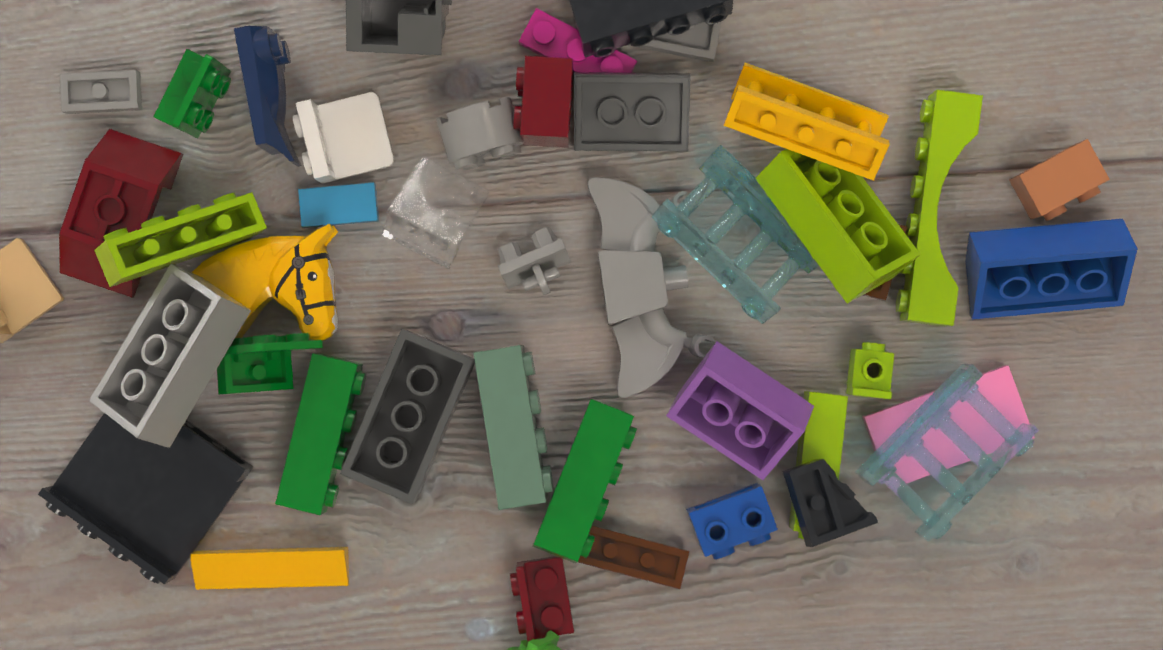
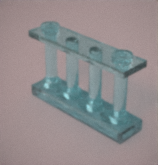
M720 145L699 168L706 176L702 182L677 207L667 198L651 217L657 222L658 228L664 235L673 238L741 303L743 311L748 316L764 324L781 309L772 298L800 268L809 274L819 265L790 228L755 177ZM716 188H719L733 201V205L704 234L688 217ZM744 215H748L760 227L761 231L732 261L716 244ZM773 241L788 254L789 258L760 288L744 271Z
M962 364L855 471L865 483L874 486L877 482L880 485L884 483L924 522L915 533L928 542L932 538L935 540L941 538L951 528L952 523L950 520L1015 455L1020 457L1034 444L1032 437L1039 431L1034 425L1022 423L1016 429L977 390L979 385L976 382L983 374L973 364ZM958 400L961 402L967 401L1005 439L990 456L950 418L952 413L949 409ZM931 427L935 430L939 428L978 467L963 484L923 446L924 440L921 437ZM904 455L907 457L912 456L951 495L936 511L895 473L897 468L894 465Z

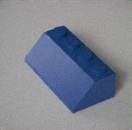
M1111 219L969 232L965 264L972 320L1124 306L1138 250L1124 220Z

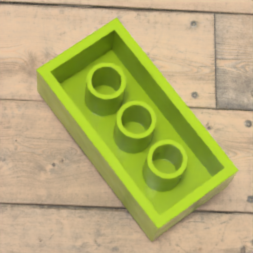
M786 149L781 151L755 178L847 304L891 280L921 255L862 176Z

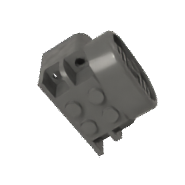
M346 0V51L442 55V39L446 30V16L449 13V5H452V0Z

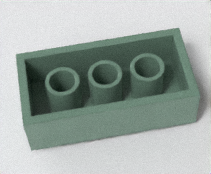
M524 345L474 352L498 509L503 510L546 503L547 492H553L554 485L550 465L543 466L541 453H547L548 448L544 427L537 428L535 415L540 414L541 404L538 389L531 390L529 376L535 374L532 352H525Z

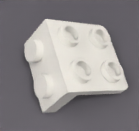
M369 92L321 105H316L311 99L296 103L298 114L293 115V123L297 136L299 138L304 137L307 152L302 153L304 167L307 174H313L314 179L323 184L393 165L394 156L380 100L375 93Z

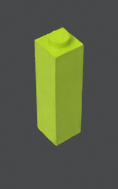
M804 391L803 399L814 405L804 433L799 437L796 466L816 459H824L836 472V477L839 480L848 396ZM791 501L789 528L798 532V538L804 539Z

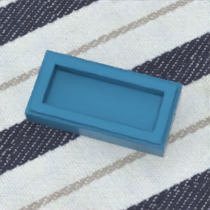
M374 182L298 189L302 228L323 227L327 224L333 226L379 222L376 183Z

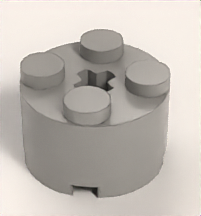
M510 97L499 98L501 106L490 107L489 100L451 111L447 113L448 119L442 117L436 119L449 164L455 165L456 170L463 168V171L483 166L485 165L484 158L491 155L493 158L505 159L521 153L519 146L524 142L521 139L520 130L513 128L514 108Z

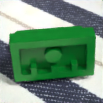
M186 49L153 117L198 139L201 132L205 133L214 119L212 109L217 99H222L230 87L231 78L229 75L231 71L208 54L203 57Z

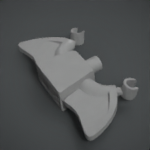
M592 177L588 180L587 184L602 223L600 249L603 250L598 251L607 321L608 325L621 322L612 327L621 355L617 391L620 397L626 398L649 388L667 374L677 361L683 347L688 348L692 355L704 358L707 354L699 351V343L702 340L715 343V340L707 335L686 336V331L671 326L663 309L668 306L667 291L688 288V277L685 265L663 268L661 252H655L656 238L658 233L671 223L669 219L672 217H685L694 210L695 204L687 210L681 209L677 204V200L688 193L681 191L669 201L667 208L662 209L654 198L636 186L615 179Z

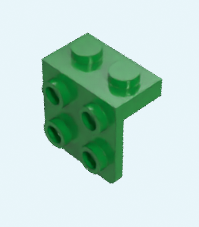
M310 333L235 338L217 367L218 395L294 389L291 351L323 348V340H310Z

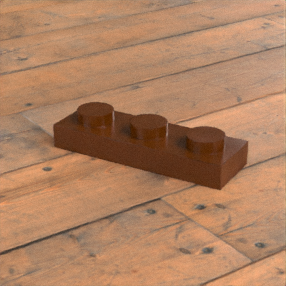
M595 526L591 527L589 534L595 536L592 548L587 558L580 556L578 563L681 589L690 551Z

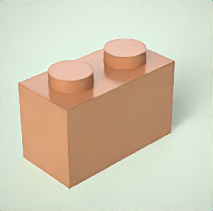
M1088 139L1072 145L1009 179L1030 220L1043 216L1046 221L1066 212L1067 209L1064 204L1077 198L1079 203H1082L1101 193L1098 186L1110 180Z

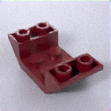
M109 129L85 159L59 233L60 273L134 298L141 277L109 287L94 250L105 241L104 235L123 228H127L128 233L142 229L141 224L152 219L162 188L172 189L184 154Z

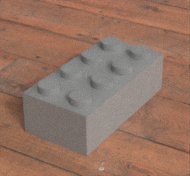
M171 263L89 401L136 438L170 448L251 310L202 277Z

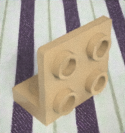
M16 238L0 249V343H4L64 299L25 241L20 238Z

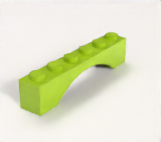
M935 90L928 96V100L924 99L922 102L920 122L925 123L923 137L918 138L915 148V160H920L919 173L913 176L910 187V197L915 198L914 212L908 214L906 220L907 230L905 233L907 236H910V241L921 255L901 271V274L906 275L904 289H899L896 298V312H901L900 321L944 327L954 326L959 287L948 271L940 249L937 232L938 203L942 185L951 165L963 148L978 134L983 95Z

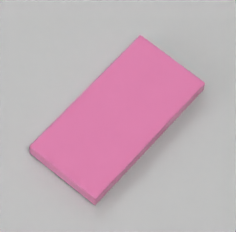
M1009 365L862 416L889 489L1035 438Z

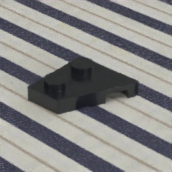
M816 459L782 471L806 547H814L878 523L877 517L872 512H867L854 498L856 494L846 483L838 480L836 472L824 459Z

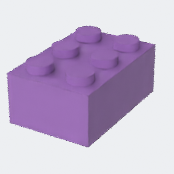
M716 341L679 390L666 416L761 480H764L804 433L814 405Z

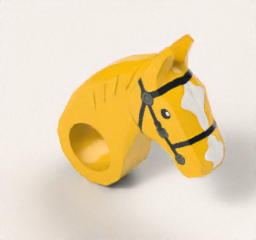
M327 224L306 237L270 236L250 240L211 256L191 272L202 277L251 310L235 338H242L258 314L272 299H275L293 313L297 318L301 332L310 333V340H326L332 337L338 328L334 272L326 248L331 239L338 233L334 225Z

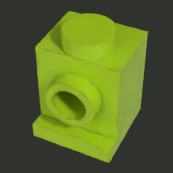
M862 342V349H851L846 394L891 399L892 392L890 391L894 353L885 352L886 344ZM871 363H876L879 366V374L874 378L870 377L867 373V367Z

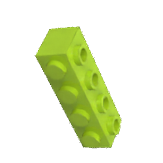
M253 192L236 197L235 193H229L214 199V205L202 209L200 204L192 205L178 211V217L165 221L164 216H159L141 224L142 229L128 233L127 228H123L104 235L105 241L94 251L109 287L167 268L171 263L176 265L255 237L267 229Z

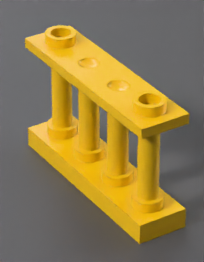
M746 62L744 63L731 96L733 101L726 116L724 126L874 181L889 147V140L880 137L889 115Z

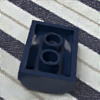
M249 25L234 28L255 143L271 155L281 153L294 165L302 166L284 125L286 115L284 72L285 64L291 63L287 42L281 41L279 34L275 33L268 26Z

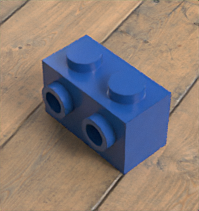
M758 483L686 509L702 553L705 557L712 555L713 559H720L734 553V546L747 541L750 546L766 542L771 539L770 533L778 530L763 488Z

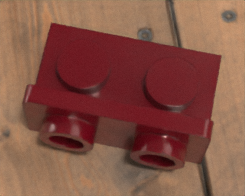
M552 556L517 562L516 573H510L513 596H520L522 611H516L519 634H526L527 642L532 639L545 638L546 633L550 630L557 635L574 633L563 558Z

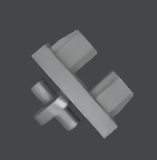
M549 227L534 232L531 237L536 249L522 255L517 242H510L499 247L501 264L498 265V268L508 289L523 284L525 291H528L540 285L543 295L549 294L551 291L547 282L560 277L557 268L571 263L562 238L557 239Z

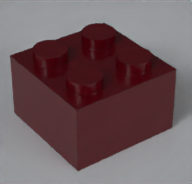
M525 56V66H517L516 90H518V97H522V106H515L513 128L520 130V136L524 142L523 145L569 148L573 59Z

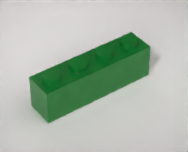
M312 353L278 490L276 505L316 515H322L327 512L328 507H334L339 491V485L334 484L337 469L342 470L348 455V448L343 447L346 432L352 433L357 418V411L352 410L355 395L361 396L365 386L366 373L361 372L363 364L325 354Z
M590 400L532 547L575 564L580 556L588 557L595 536L589 534L594 519L602 521L609 503L608 499L603 498L607 485L609 483L615 486L623 467L622 463L617 462L621 449L623 447L629 450L637 428L631 426L634 418L633 415L596 400Z

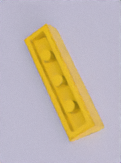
M348 547L200 550L190 554L196 590L349 586Z

